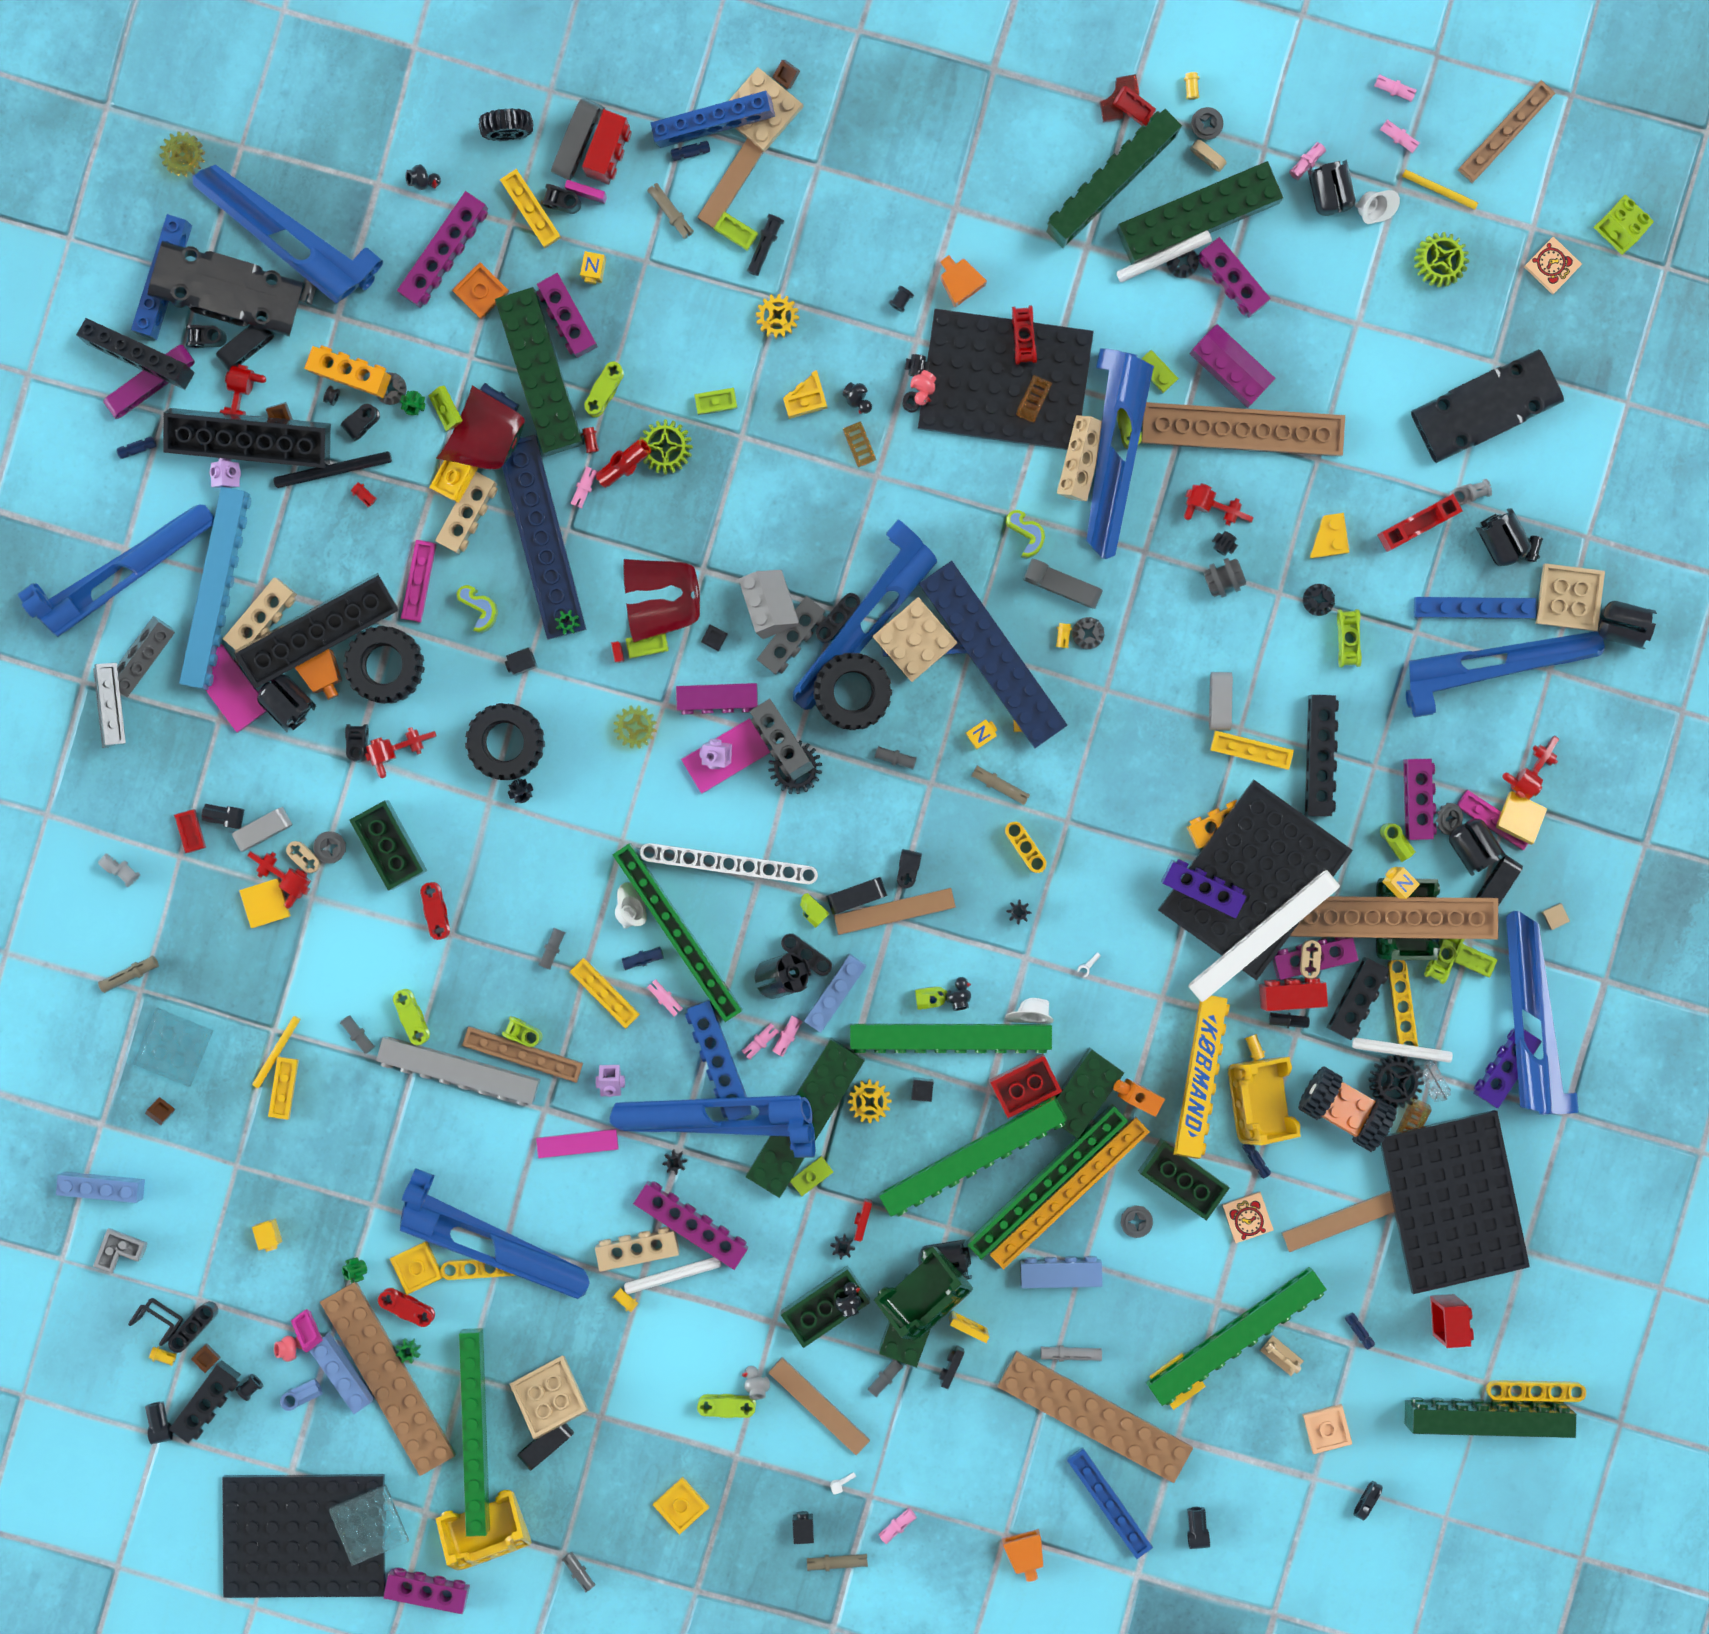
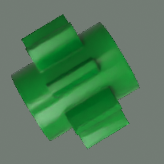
M407 391L406 396H401V410H404L408 415H419L420 411L425 410V397L418 391Z
M571 610L568 611V614L560 611L562 615L560 619L555 618L559 622L556 629L560 630L563 628L564 635L567 634V631L575 634L574 628L580 627L576 623L579 616L572 617ZM568 617H570L572 625H568L566 628V625L563 624V621L567 620Z
M358 1257L345 1260L346 1265L342 1267L343 1277L347 1281L350 1280L351 1283L364 1280L363 1275L367 1273L366 1263L363 1260H359Z
M404 1338L403 1345L398 1344L396 1346L397 1349H400L396 1357H401V1363L409 1360L412 1364L414 1362L413 1356L416 1358L420 1357L421 1354L417 1350L421 1345L414 1343L415 1338L412 1341ZM407 1347L411 1348V1349H410V1352H411L410 1354H407V1353H406V1351H407L406 1348H407Z

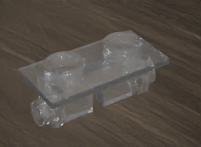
M1427 1060L1424 1062L1425 1065L1419 1066L1420 1069L1417 1071L1423 1074V1077L1420 1079L1424 1082L1434 1102L1447 1100L1446 1097L1451 1095V1089L1444 1078L1437 1080L1441 1072L1435 1062Z

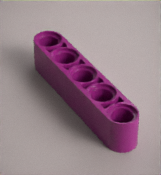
M178 345L166 353V355L185 363L189 368L195 364L194 359L184 345ZM141 371L103 400V403L113 417L118 419L162 389L169 382Z

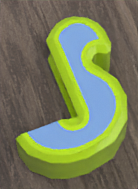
M1013 510L1006 517V525L1030 539L1021 558L1034 557L1043 546L1045 540L1044 529L1035 521H1023L1026 514L1020 510Z
M469 585L461 586L457 590L458 601L482 612L473 631L479 633L489 631L495 624L498 616L497 605L489 597L475 596L478 593L476 588Z

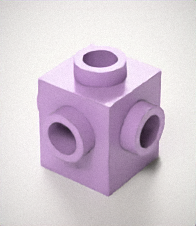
M219 458L218 462L211 463V487H240L241 471L238 462Z
M710 739V741L702 745L700 749L702 765H708L710 769H720V767L725 768L731 764L732 744L722 743L720 739Z
M620 1065L599 1066V1076H596V1088H600L601 1096H621V1088H625V1076H621Z

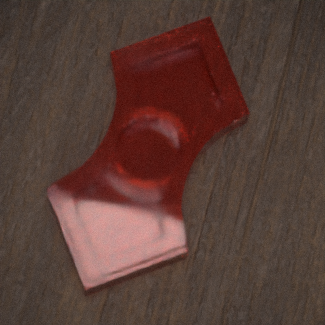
M1136 74L1117 77L1115 90L1112 95L1100 101L1103 123L1123 119V111L1113 104L1123 86H1127L1137 95L1140 94Z

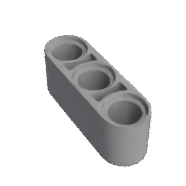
M1211 672L1210 730H1231L1232 672Z
M281 807L232 833V836L240 851L243 852L289 828L293 824L284 808Z

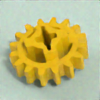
M778 294L777 298L774 299L773 295H770L769 301L764 298V305H758V309L761 312H756V317L761 319L756 322L757 325H763L760 328L761 332L767 330V337L774 334L775 339H777L778 334H781L785 338L786 332L792 334L791 327L797 328V324L794 321L799 320V316L795 315L799 310L798 308H793L795 305L794 301L788 302V296L781 299V295ZM773 304H782V306H774ZM767 310L769 313V317L765 321L764 314ZM789 312H790V313H791V320H790V322L788 323L787 320H786V316H787V315L789 314ZM775 313L781 314L780 320L778 318L774 319ZM778 326L782 329H773V327Z
M868 1079V1084L861 1080V1086L854 1085L856 1091L849 1093L853 1097V1099L848 1100V1103L853 1104L849 1110H855L854 1117L856 1118L860 1115L861 1122L865 1118L868 1119L869 1123L872 1122L873 1118L879 1122L880 1115L884 1118L886 1117L884 1110L890 1111V1107L887 1106V1103L892 1102L891 1099L887 1098L890 1092H884L886 1086L882 1085L879 1087L878 1080L875 1084H872L871 1079ZM874 1088L876 1090H874L873 1092H866L864 1089ZM858 1095L862 1099V1103L859 1105V1107H857L856 1098ZM881 1095L883 1096L882 1107L878 1104V1098ZM865 1097H873L875 1106L871 1104L866 1105ZM867 1110L875 1112L874 1114H865Z

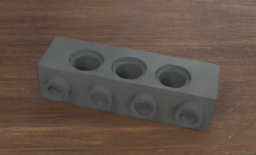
M807 596L795 611L798 620L802 616H808L811 619V623L808 626L800 624L776 634L757 658V661L775 675L778 672L782 674L789 665L786 663L791 656L793 658L796 657L801 650L799 645L803 640L807 642L813 635L811 630L814 626H819L826 618L824 616L825 610ZM794 631L799 635L796 642H789L787 640L789 632ZM779 647L786 650V655L783 658L775 656V650Z
M155 616L151 618L117 665L120 693L127 698L175 633L169 625Z
M770 698L750 711L753 716L750 719L756 729L760 728L762 730L761 738L766 745L770 744L773 749L770 752L775 760H781L783 765L780 768L786 777L790 775L793 780H796L814 768ZM774 722L772 727L766 728L768 723ZM784 737L781 743H776L779 738ZM794 753L791 759H786L788 754Z

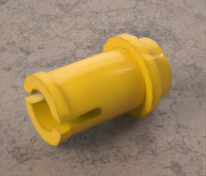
M1197 72L1185 74L1186 99L1199 98L1198 80L1200 76H1198Z
M1059 623V627H1056L1058 629L1056 647L1069 648L1071 624Z
M1257 1034L1244 1038L1251 1052L1250 1058L1256 1061L1265 1057V1050H1262Z
M622 1288L612 1297L626 1308V1312L629 1311L631 1313L639 1304L636 1302V1298L630 1297Z
M157 1346V1348L153 1347L149 1355L152 1362L159 1361L173 1366V1362H175L177 1353L160 1349V1346Z

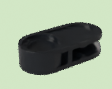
M1371 1481L1354 1509V1516L1363 1521L1369 1516L1382 1493V1485L1377 1484L1375 1481Z

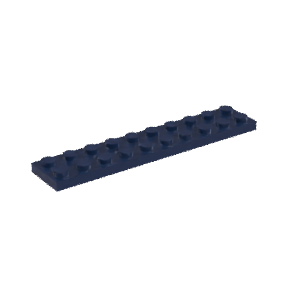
M536 435L520 438L515 451H513L510 458L502 466L545 634L547 640L565 636L563 628L560 630L556 629L559 622L555 618L560 619L562 616L560 611L568 614V611L571 610L572 617L579 616L576 623L580 627L574 628L575 633L587 629ZM568 617L567 620L563 621V624L566 625V628L568 625H572L570 617ZM567 631V634H566V635L573 634V633H572L571 631Z
M950 561L919 583V586L1034 749L1068 726L953 561Z

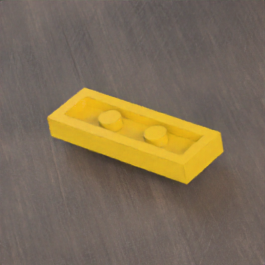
M277 1057L268 1117L290 1119L299 1059Z

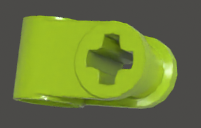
M513 1016L509 1017L510 1022L506 1030L502 1032L504 1037L528 1047L538 1045L543 1038L538 1028ZM529 1032H533L536 1035L534 1043L528 1040Z

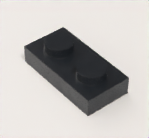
M956 1345L955 1350L951 1349L947 1357V1361H949L946 1369L943 1368L939 1375L941 1387L949 1389L964 1356V1348Z

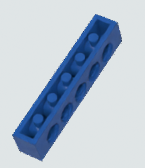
M762 91L650 122L654 142L660 148L769 119L775 117L771 96L767 91Z
M169 214L166 215L131 328L138 335L154 340L158 338L169 301L148 296V288L161 242L165 241L186 248L192 225L185 219Z
M707 1000L688 1007V1013H685L688 1024H692L695 1031L692 1032L695 1043H700L702 1050L699 1053L702 1061L707 1062L709 1067L706 1070L709 1080H714L716 1088L713 1090L716 1098H727L729 1094H735L737 1098L747 1097L712 1002ZM705 1018L709 1021L707 1029L699 1027L698 1021ZM708 1037H713L716 1040V1046L713 1048L708 1047L705 1040ZM715 1056H720L724 1063L722 1066H715L712 1059ZM720 1076H729L731 1079L730 1084H721ZM751 1106L720 1108L724 1119L728 1118L729 1121L740 1119L753 1112Z

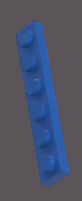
M1414 597V618L1535 619L1536 598Z
M1081 1448L1068 1457V1463L1134 1557L1138 1559L1153 1548L1151 1543L1085 1449Z

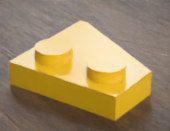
M817 370L813 371L808 379L798 384L794 391L789 392L783 398L789 419L827 409Z
M1344 513L1322 516L1320 528L1310 553V559L1349 553Z

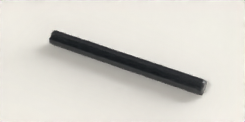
M386 451L329 464L325 468L316 467L274 477V485L277 488L382 465L392 462L390 452Z

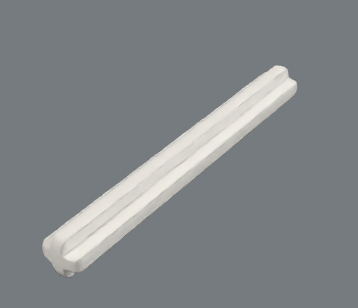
M1204 231L1117 271V277L1120 282L1131 279L1212 241L1211 235L1208 231Z
M1353 1038L1352 1047L1361 1050L1448 1063L1452 1061L1453 1053L1450 1051L1362 1038Z
M712 1257L625 1283L624 1289L626 1294L635 1293L721 1267V1261Z

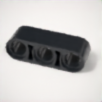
M249 325L218 350L216 356L229 371L232 366L238 367L239 364H243L274 338V334L270 330L258 331L253 325Z
M846 594L818 626L816 636L820 642H830L844 627L860 605V599L856 594ZM850 597L855 598L857 601V605L854 608H849L845 604V601ZM835 613H841L844 616V620L841 623L833 621L832 617ZM823 628H828L831 631V635L827 639H823L819 635L820 630Z
M1508 855L1501 858L1475 898H1498L1499 906L1522 871L1523 865Z
M881 877L827 895L826 898L832 915L888 895Z
M788 933L783 936L781 945L788 953L795 952L793 954L802 958L801 951L803 949H810L813 953V956L807 960L810 969L823 976L830 973L832 962L828 957L794 933ZM793 937L796 940V946L793 948L787 947L785 939ZM826 961L829 964V968L826 971H820L817 967L818 962Z
M208 1301L195 1310L169 1339L168 1346L174 1353L182 1352L217 1316L219 1309L216 1303ZM203 1308H208L211 1311L210 1317L203 1313ZM190 1323L196 1324L197 1331L191 1330ZM177 1337L183 1340V1346H179L176 1343Z
M565 1423L547 1434L534 1439L517 1456L531 1471L574 1434V1431Z

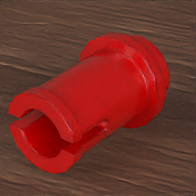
M594 427L582 429L583 433H581V436L584 437L586 453L598 452L599 449L595 435L597 431L594 430Z
M358 482L351 489L352 495L357 496L369 508L375 503L377 498L364 487V484Z

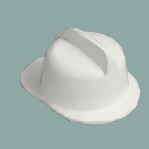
M1394 190L1369 191L1361 197L1360 201L1355 202V207L1358 208V212L1366 224H1373L1390 219L1398 210L1400 197Z
M631 882L623 883L617 892L616 919L623 925V928L642 926L647 920L645 903Z
M1039 998L1024 1000L1017 1012H1011L1005 1016L1006 1020L1015 1023L1050 1024L1054 1021L1049 1016V1001Z

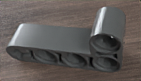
M587 98L580 99L552 165V173L571 181L595 124L599 123L605 109L604 106Z
M1031 559L1023 578L1024 581L1086 607L1096 609L1103 592L1102 589L1052 569L1042 561Z

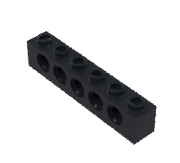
M85 318L76 334L87 345L184 390L195 373L185 363L88 318Z
M1308 695L1304 816H1332V812L1336 810V802L1333 800V792H1336V780H1333V775L1337 771V761L1334 760V752H1337L1338 742L1335 740V732L1338 731V720H1335V712L1339 710V701L1336 700V695ZM1321 710H1325L1328 714L1326 721H1322L1319 718ZM1321 730L1327 733L1325 741H1321L1318 737ZM1320 750L1325 751L1327 755L1326 760L1323 762L1318 759V752ZM1320 770L1326 773V779L1322 782L1317 778V773ZM1320 790L1325 793V799L1322 802L1318 801L1316 797L1317 792Z

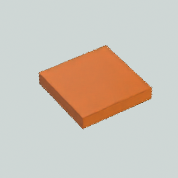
M481 262L452 289L481 320L496 306V298L506 296L509 293V290Z

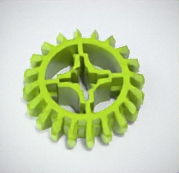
M1442 232L1440 236L1438 233H1434L1433 238L1427 236L1425 238L1426 242L1421 241L1419 244L1421 248H1417L1415 251L1418 255L1414 257V260L1419 263L1415 264L1414 268L1421 269L1417 274L1418 276L1425 275L1423 278L1424 282L1430 279V286L1435 282L1439 288L1443 283L1446 287L1450 285V282L1455 284L1457 278L1461 279L1464 276L1462 272L1468 269L1465 264L1469 263V259L1464 257L1469 252L1462 250L1466 244L1459 245L1458 243L1461 239L1457 238L1454 241L1453 234H1450L1448 238L1446 237V232ZM1437 245L1446 246V247L1450 248L1451 250L1445 251V250H1443L1440 246L1438 247ZM1429 248L1432 252V262L1430 264L1427 263ZM1455 255L1456 266L1453 271L1451 268V257ZM1448 256V257L1445 259V261H1441V262H1438V263L1434 264L1436 261H1438V258H1442V257L1444 258V257ZM1433 269H1439L1446 275L1435 273Z
M664 419L663 426H661L659 420L656 421V428L650 424L651 432L643 430L647 437H640L639 440L643 439L651 450L662 454V462L656 461L649 454L643 460V463L651 462L648 467L650 470L656 466V473H659L661 468H663V473L667 475L668 468L671 469L672 473H675V466L682 470L681 461L684 464H688L684 457L692 456L687 450L693 449V446L686 444L691 442L692 439L691 437L684 438L688 431L680 432L683 428L681 424L675 428L676 422L672 421L670 426H668L667 419ZM663 432L659 442L650 444L655 435ZM669 432L676 434L681 439L682 444L671 442ZM665 438L668 445L671 446V448L668 449V451H666V456L663 448H660L661 445L665 443ZM681 450L679 456L669 462L671 453Z

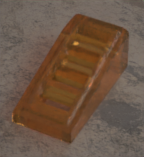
M1034 375L1018 408L1017 415L1035 422L1052 383ZM1034 384H1035V385H1037V386H1040V387L1044 388L1045 390L1042 391V390L1037 389V388H1035V387H1033V386H1034ZM1033 392V393H1035V394H1037V395H1039V396H1042V397L1039 398V397H1036V396H1034V395H1032V394H1030V393ZM1027 400L1037 403L1038 405L1036 406L1034 404H1031L1027 402Z
M860 421L843 428L844 436L857 467L859 468L876 461L862 422ZM860 430V433L850 437L849 433ZM863 437V441L856 444L852 443V441ZM866 445V449L856 452V448ZM869 452L870 456L859 460L858 456Z
M1411 1098L1412 1105L1408 1104L1396 1132L1423 1127L1432 1111L1431 1106L1418 1099ZM1415 1108H1418V1109L1423 1110V1111H1422V1112H1419V1111L1415 1110ZM1412 1114L1417 1117H1420L1419 1120L1411 1117ZM1408 1122L1413 1123V1124L1416 1125V1127H1412V1126L1408 1125L1407 1123H1408Z

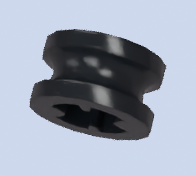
M330 385L324 394L323 402H330V405L334 406L339 399L340 389L334 390L333 386Z

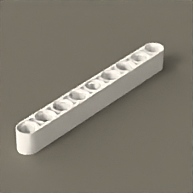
M654 843L645 844L640 849L641 858L648 862L802 884H812L818 877L817 870L807 865ZM648 846L655 850V855L652 858H648L644 854ZM668 849L673 850L675 853L672 861H668L664 857V853ZM687 852H691L695 856V860L691 864L686 863L684 860ZM707 855H711L715 859V863L711 867L706 866L704 863V858ZM731 858L734 860L735 866L733 869H726L724 867L725 859ZM746 861L754 863L755 868L752 872L744 870V863ZM766 864L774 866L775 871L772 875L764 873L763 868ZM790 866L794 869L795 874L793 877L787 878L784 876L783 870L785 867ZM807 869L812 870L815 874L814 879L811 881H807L803 877V873Z
M1328 870L1323 871L1197 976L1188 987L1201 1002L1206 1000L1340 887L1339 883Z

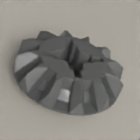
M1211 107L1199 109L1192 117L1191 126L1193 133L1198 138L1205 140L1216 138L1223 129L1222 115ZM1211 117L1210 125L1212 128L1207 127V129L1203 130L1204 124L1202 121L1206 122Z
M387 372L391 375L388 385L393 383V387L398 392L390 391L387 395L386 390L384 398L378 396L377 398L384 404L394 405L400 402L402 395H406L407 386L400 375Z
M1082 618L1074 625L1072 636L1079 647L1093 649L1102 643L1105 636L1104 627L1095 618ZM1094 626L1092 634L1096 639L1089 636L1083 640L1085 632L1082 627L1088 630Z
M1446 803V805L1441 806V811L1437 812L1439 815L1438 819L1435 820L1438 823L1437 829L1441 830L1443 834L1451 835L1453 830L1462 825V810L1455 803ZM1449 816H1450V817H1453V818H1450V820L1446 821V818H1447V817H1449Z
M327 831L321 833L314 842V853L324 863H335L342 859L346 852V842L336 832ZM328 840L331 844L338 845L333 849V853H330L329 850H322L328 846Z
M1134 1205L1124 1211L1120 1223L1123 1231L1128 1236L1140 1238L1150 1232L1153 1218L1145 1207ZM1135 1213H1137L1139 1219L1145 1220L1138 1224V1230L1134 1223L1129 1222L1134 1220Z

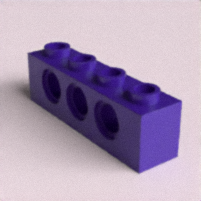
M1171 860L1161 880L1162 884L1231 917L1237 918L1247 897L1243 894V889L1235 885L1230 888L1224 885L1226 881L1216 876L1213 879L1206 876L1207 872L1197 867L1195 870L1188 868L1189 864L1183 860ZM1183 874H1191L1192 879L1189 883L1181 882ZM1208 882L1210 884L1207 892L1199 890L1201 883ZM1221 891L1228 892V898L1224 901L1218 900V894Z
M1514 1028L1509 1032L1506 1044L1502 1045L1496 1052L1497 1057L1494 1062H1490L1486 1067V1074L1483 1079H1479L1474 1086L1475 1091L1473 1094L1495 1108L1500 1107L1518 1079L1517 1057L1513 1053V1048L1516 1045ZM1524 1030V1041L1529 1051L1534 1055L1542 1041ZM1508 1061L1510 1067L1507 1071H1503L1502 1064ZM1494 1078L1499 1080L1496 1088L1491 1087V1081Z

